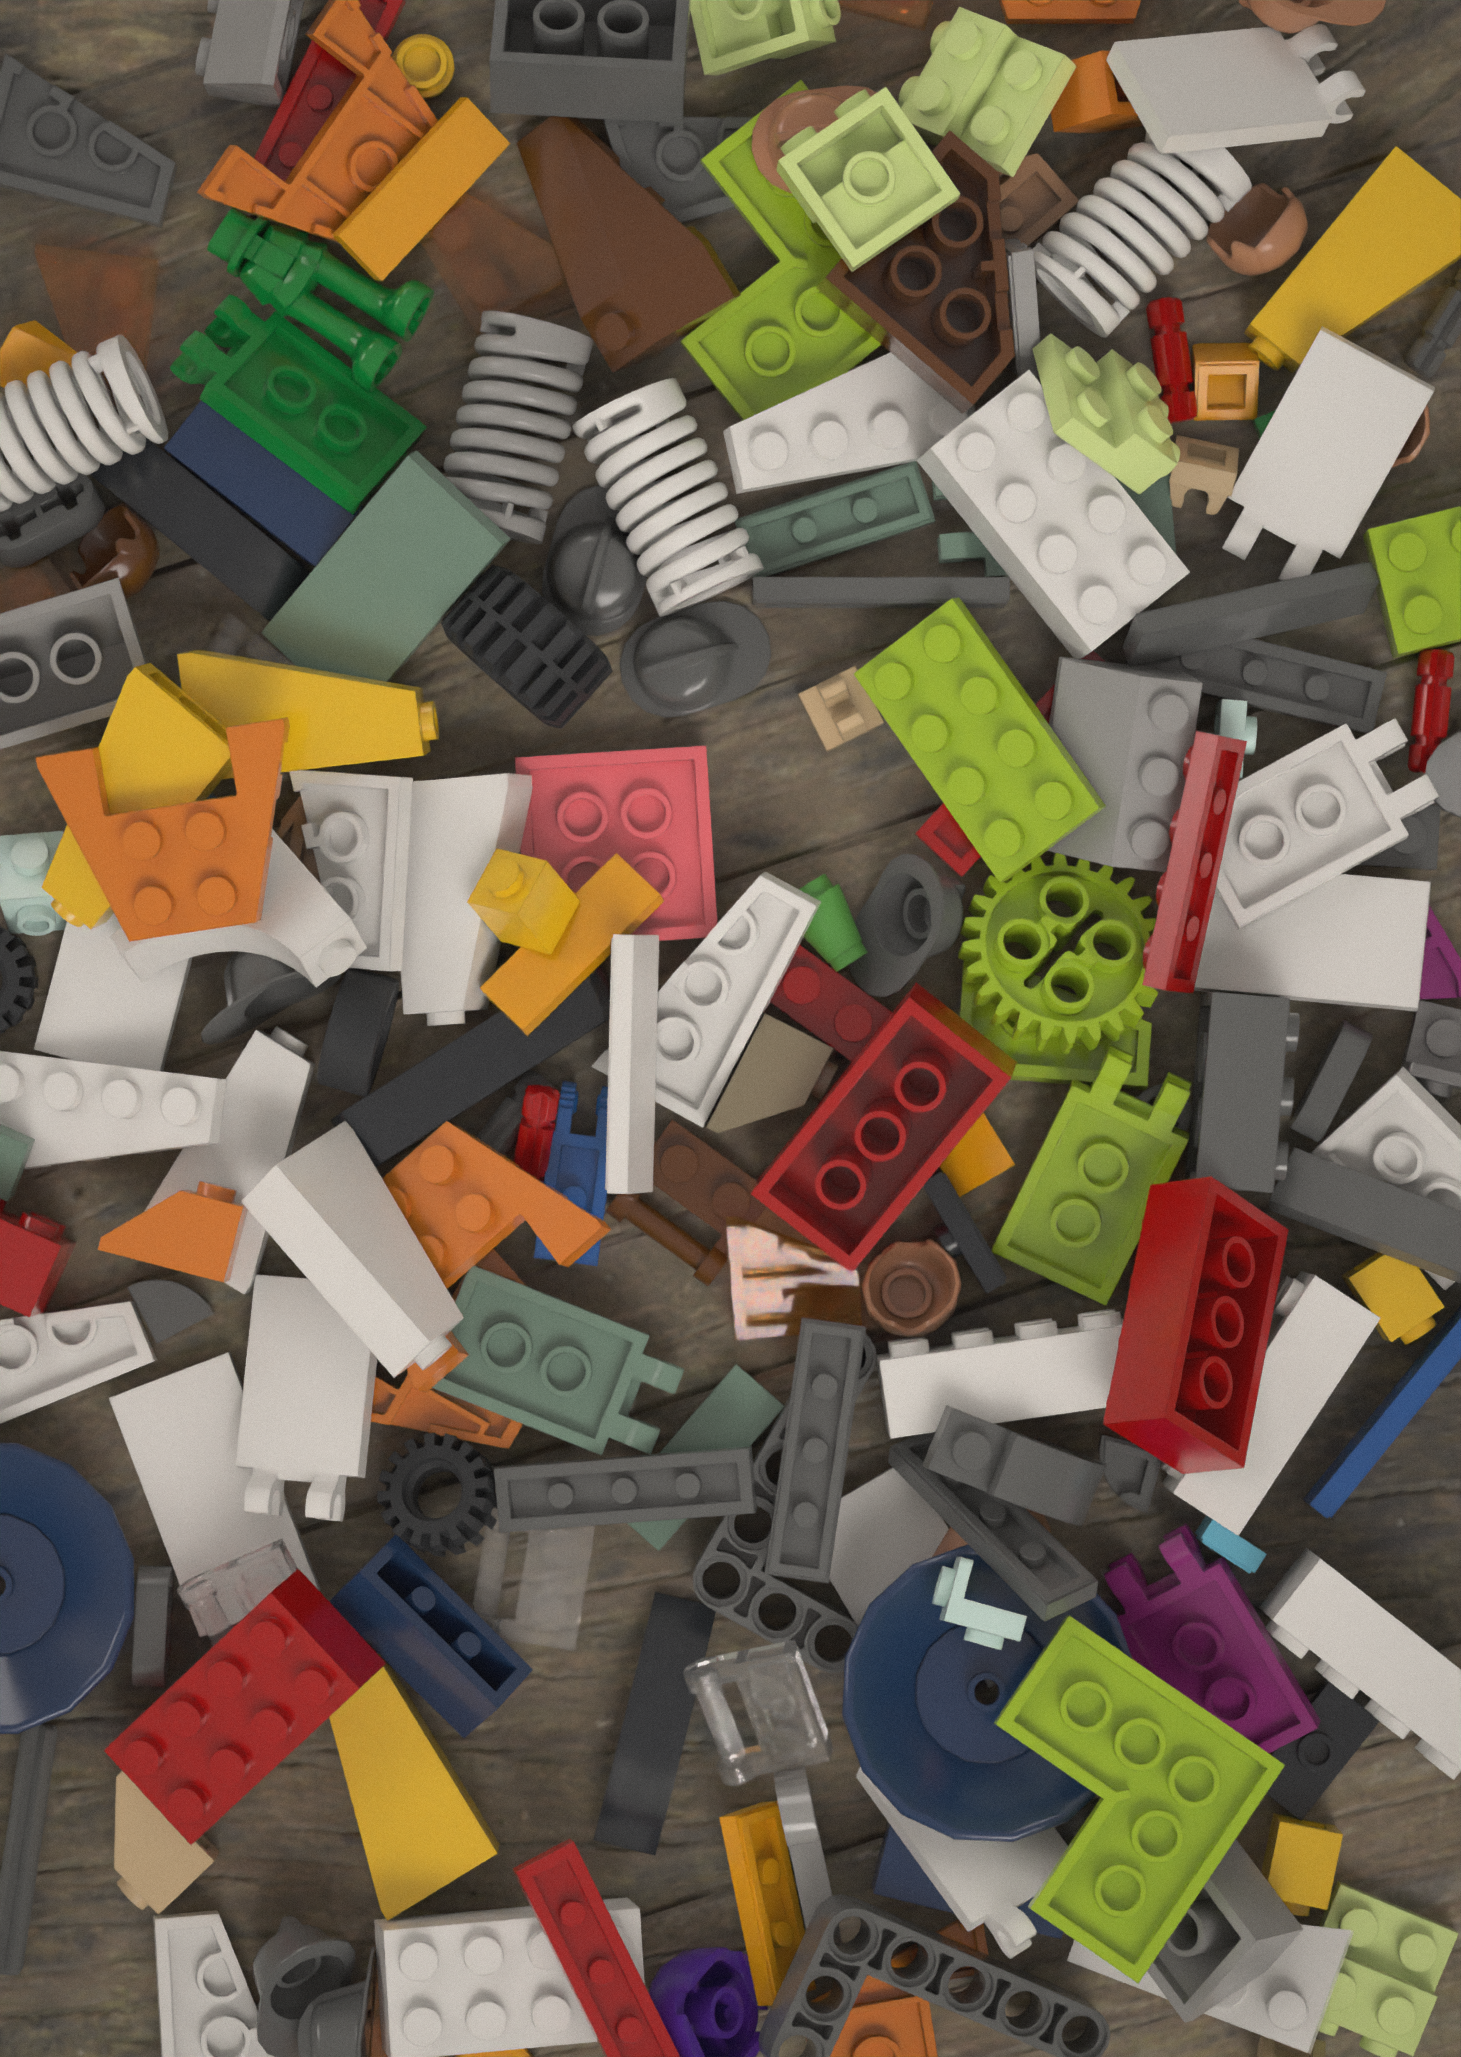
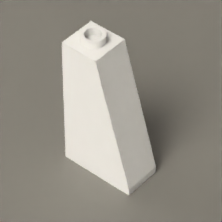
M504 773L413 781L401 984L403 1014H426L427 1026L466 1024L465 1011L488 1009L489 999L483 994L480 987L495 973L501 941L467 901L496 848L519 854L533 789L532 775Z
M277 1026L270 1036L263 1031L255 1030L226 1078L227 1084L219 1144L183 1148L145 1211L181 1190L196 1192L199 1181L237 1190L234 1202L242 1204L241 1201L276 1164L291 1155L315 1063L303 1057L309 1047L307 1044ZM249 1210L247 1211L230 1280L224 1282L242 1294L249 1293L254 1286L255 1275L259 1273L269 1233Z
M346 1121L276 1164L241 1201L393 1377L399 1375L415 1362L422 1370H425L452 1346L445 1336L464 1317L356 1133Z

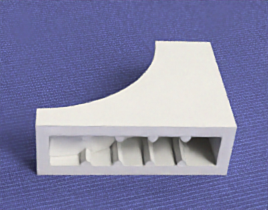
M273 829L271 833L273 843L262 917L258 922L130 942L121 927L110 936V939L127 965L141 982H144L162 969L187 958L214 952L238 951L264 955L281 961L297 970L317 988L329 977L345 972L353 964L356 956L367 949L351 918Z

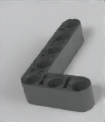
M866 1333L863 1345L865 1358L860 1366L856 1400L873 1372L876 1363V1349ZM790 1396L753 1460L757 1506L762 1507L769 1513L771 1524L777 1482H774L768 1476L765 1466L767 1459L772 1453L783 1449ZM736 1515L722 1516L698 1557L693 1570V1589L698 1599L707 1607L817 1669L828 1673L843 1672L847 1651L838 1657H827L817 1651L814 1641L817 1633L822 1628L828 1625H839L849 1632L852 1642L858 1629L853 1618L781 1576L765 1574V1567L763 1565L767 1558L771 1526L764 1536L758 1539H747L742 1537L734 1526ZM724 1561L732 1564L737 1569L740 1580L738 1586L732 1592L726 1595H717L706 1588L703 1583V1574L709 1565ZM773 1593L787 1595L793 1600L796 1607L793 1618L782 1626L767 1624L758 1613L762 1600Z
M839 1894L830 1896L821 1902L814 1912L764 2021L758 2039L760 2052L763 2057H779L780 2047L783 2042L795 2035L806 2036L807 2039L806 2048L799 2057H830L867 1975L1056 2057H1101L1108 2047L1110 2030L1104 2016L1080 1995L858 1898ZM851 1916L860 1917L861 1925L855 1938L845 1943L834 1942V1929L841 1920ZM903 1942H917V1954L910 1964L900 1968L891 1966L892 1953L897 1946ZM960 1967H973L974 1977L971 1984L963 1991L950 1992L948 1983L954 1971ZM821 1976L833 1977L834 1984L828 1997L817 2002L807 2001V1988L813 1980ZM1029 1991L1031 1999L1027 2009L1018 2016H1006L1005 2008L1010 1997L1017 1992ZM1086 2016L1087 2024L1082 2035L1075 2040L1064 2041L1062 2039V2032L1066 2023L1073 2017Z

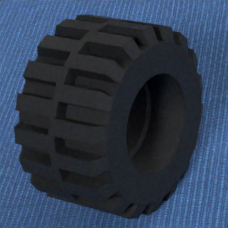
M492 564L441 622L447 638L516 701L544 724L551 727L563 729L613 672L607 656L592 640L530 585L504 567Z

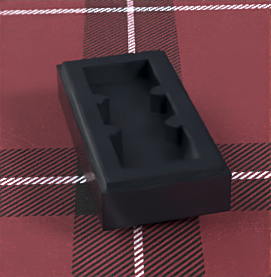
M940 1171L933 1173L924 1184L923 1189L942 1222L932 1227L944 1249L954 1259L963 1255L983 1291L988 1294L1005 1284L1007 1277L947 1175Z
M1328 1680L1324 1682L1310 1700L1311 1705L1321 1720L1318 1728L1269 1753L1285 1766L1266 1794L1300 1821H1302L1380 1722L1362 1705L1348 1697Z

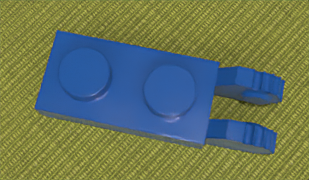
M563 1081L556 1131L553 1132L549 1164L545 1172L544 1184L553 1187L568 1197L570 1201L604 1221L607 1200L605 1179L608 1087L602 1086V1091L597 1097L595 1114L598 1119L595 1136L572 1134L571 1126L573 1114L577 1111L579 1092L577 1091L576 1082ZM537 1236L534 1258L555 1260ZM601 1239L574 1263L598 1266Z

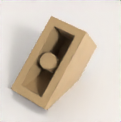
M121 1771L116 1777L114 1869L122 1876L117 1881V1885L125 1896L138 1908L144 1910L149 1905L159 1915L216 1860L220 1851L204 1835L190 1845L127 1775Z

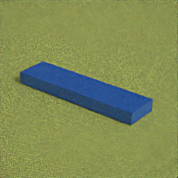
M1461 1305L1303 1498L1307 1504L1325 1518H1332L1461 1359Z

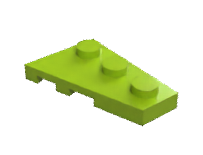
M963 960L962 978L967 967L975 962ZM1034 975L1024 982L1025 987L1029 989L1034 988L1041 981V977ZM961 980L959 1016L1017 1061L1010 1080L1071 1085L1073 1079L1083 1084L1092 1086L1110 1045H1113L1134 1055L1131 1061L1132 1067L1121 1089H1147L1152 1023L1141 1019L1139 1024L1133 1027L1123 1022L1124 1031L1116 1042H1113L1101 1031L1100 1041L1093 1051H1089L1081 1037H1076L1069 1054H1063L1058 1037L1051 1036L1044 1049L1040 1051L1036 1047V1032L1028 1030L1016 1042L1012 1040L1015 1026L1014 1021L1008 1018L996 1026L990 1024L997 1008L992 1002L983 1006H975L973 1003L977 992L983 986L982 983L966 984ZM1052 986L1053 993L1060 1000L1069 1003L1079 1001L1078 995L1057 986Z

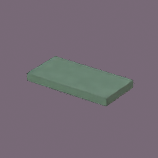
M416 450L405 458L261 633L296 666L390 682L511 538Z

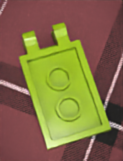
M1110 1045L1091 1087L1073 1079L991 1248L992 1253L1103 1305H1107L1140 1239L1142 1219L1145 1213L1150 1185L1167 1183L1189 1141L1190 1133L1174 1125L1190 1096L1191 1091L1189 1089L1192 1085V1082L1168 1072L1153 1106L1120 1091L1132 1067L1131 1061L1134 1055L1113 1045Z

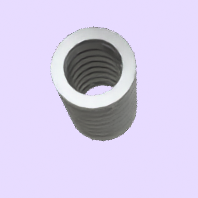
M483 311L480 332L486 334L479 335L474 345L475 351L482 357L473 359L469 364L468 375L473 381L464 385L462 399L467 405L460 407L457 411L456 422L462 429L455 430L451 435L450 446L455 453L449 454L445 458L444 470L450 476L446 478L510 537V540L542 544L548 511L544 510L552 506V495L549 492L527 487L495 475L552 487L557 484L559 473L555 468L522 460L500 451L559 463L564 459L565 449L561 444L527 436L504 427L526 430L563 440L570 435L571 426L566 420L528 411L509 403L527 405L544 411L570 416L576 412L577 402L569 395L533 387L514 379L542 383L557 389L576 393L582 388V376L585 365L589 361L594 340L577 331L535 318L499 311ZM527 357L567 362L564 369L539 363ZM514 504L530 507L529 514L526 515L513 510Z

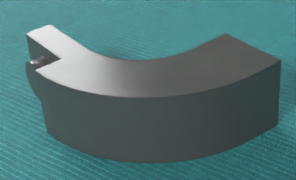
M948 1405L944 1409L922 1465L931 1471L986 1491L997 1498L1082 1526L1106 1468L1105 1464L1092 1457L1040 1437L1037 1440Z

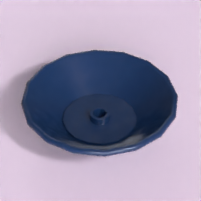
M0 1443V1575L6 1583L5 1591L0 1595V1734H19L71 1712L113 1670L134 1619V1557L112 1505L72 1465L19 1443Z
M967 1544L912 1564L869 1604L845 1655L842 1717L862 1772L901 1815L954 1840L1015 1842L1067 1823L1096 1796L1095 1793L1002 1730L994 1722L1066 1615L1071 1616L1133 1659L1117 1615L1097 1593L1095 1598L1044 1622ZM956 1557L974 1560L964 1599L1027 1616L1020 1642L1004 1638L1002 1649L998 1650L963 1640L967 1627L939 1620L942 1606L932 1604L942 1566L953 1569ZM983 1679L992 1680L998 1689L996 1699L988 1704L979 1703L974 1695L975 1686Z

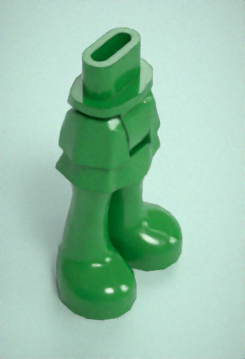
M232 208L227 213L207 247V251L228 263L227 273L234 277H239L262 306L271 304L281 317H292L339 347L352 360V378L359 386L369 392H373L394 368L402 354V346L392 338L354 321L314 295L313 292L318 283L374 318L389 332L406 342L410 341L418 330L434 296V289L416 280L408 281L397 289L381 285L357 272L328 252L327 244L310 241L307 232L274 224L270 225L268 219L260 216L254 220L236 208Z

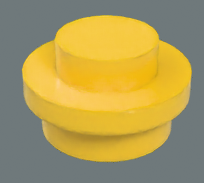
M428 34L413 35L404 39L393 52V60L409 84L415 85L423 99L438 96L450 85L455 71L454 59L449 47L439 38Z

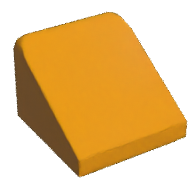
M36 320L18 324L11 329L0 348V386L5 388L7 383L20 380L27 387L28 375L37 370L45 372L50 378L49 368L53 363L65 361L72 368V357L78 352Z
M1251 343L1193 344L1192 391H1195L1198 410L1197 416L1193 419L1194 421L1254 420L1257 418L1260 361L1258 353H1253L1248 348Z
M982 1113L942 1162L940 1168L947 1175L958 1196L961 1197L1015 1164L985 1114Z

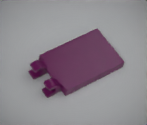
M1186 1523L1164 1534L1163 1538L1165 1541L1158 1545L1163 1557L1174 1572L1150 1585L1147 1584L1144 1571L1132 1552L1109 1564L1111 1570L1105 1572L1104 1577L1124 1608L1115 1614L1119 1619L1131 1655L1137 1663L1267 1753H1271L1318 1728L1321 1721L1226 1560L1224 1557H1221L1206 1565L1197 1539Z

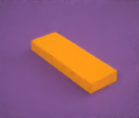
M460 97L332 236L375 281H383L511 143L469 98Z
M617 853L575 893L580 903L551 955L520 947L480 987L483 994L526 1036L537 1028L611 954V938H613V934H632L664 902L662 896Z
M778 1801L761 1802L719 1817L758 2006H772L805 1934ZM815 1980L810 1983L807 1992L816 1989Z

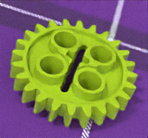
M1055 853L1050 866H1045L1039 856L1026 866V872L1020 870L1007 881L999 883L997 878L992 875L987 878L982 889L986 896L974 895L968 908L974 917H965L960 934L971 940L962 943L958 952V958L975 962L967 967L962 978L963 983H982L983 985L977 992L973 1001L974 1005L983 1006L993 1002L997 1007L990 1024L996 1026L1008 1018L1014 1021L1015 1026L1012 1040L1016 1042L1028 1030L1036 1032V1047L1040 1051L1044 1049L1050 1036L1058 1037L1063 1054H1069L1076 1037H1081L1089 1051H1093L1100 1041L1101 1031L1113 1042H1116L1124 1031L1123 1022L1133 1027L1139 1024L1144 1015L1140 1006L1151 1008L1158 995V992L1153 987L1142 985L1145 974L1143 951L1147 940L1153 935L1156 918H1143L1152 902L1150 896L1140 897L1135 900L1128 896L1135 881L1132 876L1116 885L1110 880L1113 872L1112 866L1104 865L1096 873L1090 870V861L1079 859L1076 866H1068L1065 855ZM1061 901L1071 908L1074 916L1067 918L1059 917L1051 912L1046 902ZM1092 914H1098L1101 917V921L1094 924L1081 936L1074 952H1065L1034 988L1029 989L1025 987L1024 982L1032 978L1045 966L1052 950H1061ZM1009 942L1021 943L1031 952L1032 958L1025 960L1017 959L1007 952L1004 944ZM1107 943L1112 945L1120 953L1121 959L1108 960L1103 958L1095 950L1094 944ZM1061 984L1072 988L1077 993L1079 1001L1069 1003L1060 1000L1053 993L1052 986Z

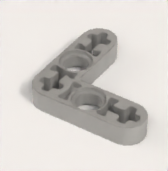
M803 1766L775 1772L774 1781L785 1839L790 1850L807 1930L814 1912L821 1902L832 1896L806 1768ZM837 1924L833 1934L834 1942L842 1943L839 1924Z

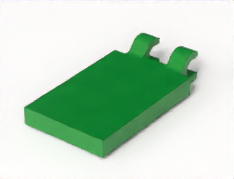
M229 294L215 309L214 314L217 317L206 327L205 334L195 330L181 344L179 350L182 351V354L171 364L170 370L186 383L206 385L199 398L354 515L420 441L427 426L377 388L373 392H369L359 386L352 378L351 368L284 317H281L276 311L264 322L241 299ZM215 344L224 348L231 349L228 351L227 354H225L221 350H219Z

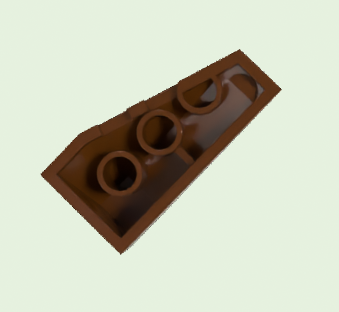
M550 116L516 143L580 319L613 373L654 358L741 295L709 240L693 225L685 227L662 206L665 199L651 186L643 188L620 167V158L576 117Z

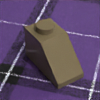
M765 1013L706 1128L716 1133H721L804 1106L809 1095L821 1100L838 1068V1065L828 1061L833 1048Z

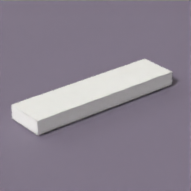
M613 934V938H611L605 1190H607V1193L634 1194L653 1192L659 935Z

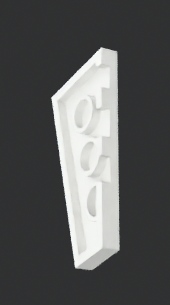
M890 352L725 429L723 434L736 494L917 461L933 445L974 414L975 407L974 405L962 414Z
M764 872L710 931L694 952L672 974L658 991L655 1102L701 1127H704L709 1122L821 901ZM609 1048L591 1066L608 1075Z
M0 1051V1124L35 1139L24 1169L48 1167L55 1164L78 1161H93L137 1153L145 1154L219 1144L227 1079Z
M134 1301L43 1313L32 1317L22 1316L1 1319L0 1424L156 1361L157 1358Z
M1300 1924L1303 1931L1266 1972L1204 2014L1311 2054L1354 1931ZM1074 1940L1067 1961L1167 1999L1148 1972L1145 1973L1138 1984Z

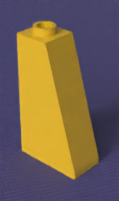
M1396 146L1249 324L1244 334L1253 340L1248 346L1250 351L1258 353L1259 360L1273 370L1278 371L1283 365L1294 373L1299 369L1322 326L1345 338L1460 260L1461 199Z
M192 650L177 654L181 689L226 727L288 717L290 729L288 742L284 745L281 772L424 756L431 752L429 740L439 739V724L435 702H424L423 688L205 650ZM232 768L223 779L234 778Z
M151 663L134 667L125 680L99 744L110 813H121L207 799L232 768L226 726ZM67 825L41 888L54 898L51 906L63 919L76 927H82L85 924L88 928L93 929L106 923L114 912Z
M385 1661L386 1664L329 1718L379 1906L388 1921L496 1855L500 1844L393 1668Z

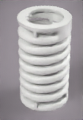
M1146 131L1145 142L1136 143L1129 149L1128 160L1117 161L1112 166L1110 177L1097 181L1093 190L1094 195L1083 196L1078 201L1076 212L1067 213L1061 218L1060 232H1048L1043 237L1042 245L1038 243L1033 248L1036 278L1071 315L1095 334L1106 338L1130 313L1129 310L1135 309L1140 303L1138 292L1125 279L1138 290L1145 293L1151 292L1156 287L1157 280L1150 268L1160 275H1168L1174 267L1173 259L1169 253L1183 258L1191 250V244L1186 235L1194 240H1202L1207 235L1208 226L1203 217L1212 223L1220 222L1224 218L1225 210L1229 212L1251 190L1252 184L1249 177L1225 147L1160 154ZM1179 159L1186 162L1188 165L1193 167V169L1189 170L1186 166H1184ZM1158 173H1160L1168 180H1170V182L1180 192V194L1168 183H1166L1162 178H1160ZM1199 174L1220 194L1218 197L1197 177ZM1140 190L1145 192L1154 202V204L1150 200H1148ZM1124 208L1130 211L1137 221L1130 217ZM1107 226L1112 228L1118 234V236L1124 241V243L1114 234H1112ZM1091 244L1100 250L1117 271L1100 258ZM1086 272L1115 301L1112 305L1092 286L1085 276Z
M122 334L99 343L96 347L97 355L91 356L86 351L74 354L71 361L72 368L65 361H57L49 368L50 378L45 372L37 370L28 375L27 387L22 381L14 380L5 386V396L0 392V512L9 509L13 502L21 504L30 500L34 492L44 494L53 490L56 482L65 485L74 481L78 476V472L88 475L97 471L100 463L112 465L120 461L123 451L131 455L143 451L146 438L157 444L168 440L166 421L153 385L135 350ZM101 372H104L110 384L114 400L118 409V413L116 412V408L113 403L111 394ZM92 412L98 420L100 431L95 425ZM72 428L77 435L78 441L74 437ZM51 440L55 445L56 451L52 447ZM29 450L34 457V461L30 457ZM2 452H3L5 458L7 459V461L9 462V464L11 465L12 471H11V470L9 469V467L6 465V463H5V461H4V458H3V455H2Z
M676 378L662 380L628 393L587 414L572 426L576 436L588 441L584 449L587 460L600 465L596 470V480L599 486L609 488L606 493V501L609 508L620 511L616 516V523L621 531L630 533L626 540L629 551L633 554L641 555L636 565L641 575L649 577L646 581V587L660 617L679 612L714 597L753 577L764 568L758 555L748 553L746 547L743 546L749 540V535L744 528L738 527L689 546L714 531L735 522L738 518V511L732 504L724 505L705 515L677 525L703 509L725 500L728 496V490L722 482L713 483L692 494L666 503L679 494L714 478L718 472L714 461H702L677 474L655 481L668 472L704 456L708 447L704 439L699 437L693 438L664 453L642 460L657 450L690 436L697 429L696 420L690 415L682 416L671 422L668 418L686 407L687 401ZM656 425L657 429L647 434L638 436L639 434L649 430L650 428ZM717 560L720 563L719 565L700 570Z

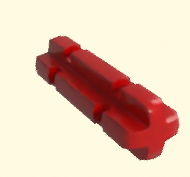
M1177 297L1158 298L1148 303L1146 312L1149 329H1154L1155 336L1150 340L1155 375L1164 394L1159 399L1168 406L1169 413L1167 419L1170 423L1191 421L1197 416L1198 410L1195 391H1189V385L1193 382L1187 333L1181 331L1180 325L1185 322L1182 301Z
M1425 649L1418 656L1417 676L1421 677V684L1415 686L1411 736L1415 737V744L1409 746L1408 756L1409 771L1425 774L1427 761L1437 746L1441 744V739L1447 738L1452 687L1447 686V679L1453 678L1455 660L1454 654L1447 650Z
M532 1084L526 1088L521 1113L523 1117H521L514 1162L521 1169L544 1183L545 1172L549 1164L555 1128L554 1120L556 1119L560 1094L556 1088L551 1086Z

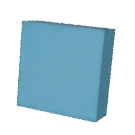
M1207 1515L1195 1532L1197 1534L1196 1538L1249 1574L1251 1571L1256 1572L1267 1555L1260 1548L1240 1535L1238 1536Z

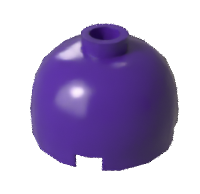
M725 1947L697 1948L681 1952L660 1967L650 1984L648 1993L680 2057H756L760 2050L758 2041L760 2031H756L758 2010H768V2006L757 2005L747 1954L741 1951H730Z

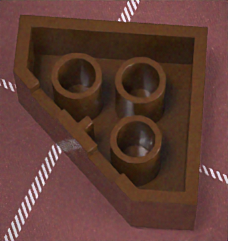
M949 130L932 150V154L960 192L959 199L853 272H851L841 258L818 285L817 289L963 414L976 403L1012 360L1015 353L1013 330L1010 329L1007 292L1009 291L1005 238H1002L999 172Z

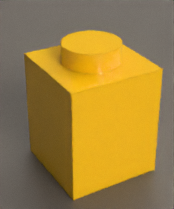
M496 848L467 903L501 942L551 955L580 900L548 861Z
M1376 1252L1342 1275V1278L1359 1304L1381 1318L1375 1328L1383 1340L1393 1342L1400 1337L1406 1345L1423 1336L1437 1325L1432 1315L1443 1309L1444 1305L1419 1267Z
M1273 1813L1261 1873L1293 1915L1309 1916L1310 1907L1328 1910L1343 1834L1335 1825L1306 1819L1300 1821L1296 1817Z

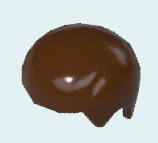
M126 503L113 507L103 515L99 524L87 533L78 545V553L86 566L85 573L79 574L73 570L70 573V577L78 590L119 578L125 598L127 599L139 593L151 578L160 558V545L157 537L150 526Z

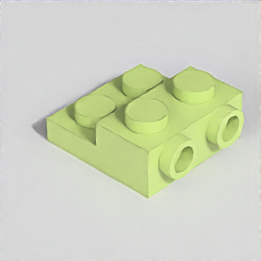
M691 0L690 11L704 75H721L769 58L785 59L834 43L836 39L833 25L838 24L841 17L838 0Z
M959 7L951 21L940 23L934 30L930 41L932 55L920 76L910 77L903 84L899 93V106L923 141L937 146L950 130L996 171L1014 177L1077 66L1065 54L1018 37L1007 25Z
M884 87L873 96H870L866 89L856 93L836 108L834 113L838 120L819 133L815 131L813 126L807 127L789 139L780 148L785 156L778 160L776 171L813 224L815 222L819 224L851 272L960 197V192L887 87Z
M1049 334L1032 348L1053 432L1137 494H1141L1158 479L1168 475L1175 468L1180 458V448L1170 439V436L1173 435V429L1167 419L1169 409L1167 404L1159 399L1158 395L1161 393V386L1149 368L1139 362L1134 365L1113 349L1099 361L1095 362L1084 349L1078 346L1072 349L1053 334Z
M1337 1881L1329 1900L1328 1910H1325L1319 1927L1352 1930L1354 1933L1319 2031L1335 2036L1338 2027L1341 2026L1362 2035L1358 2045L1380 2057H1396L1399 2050L1414 2056L1438 1998L1434 1992L1459 1933L1446 1925Z

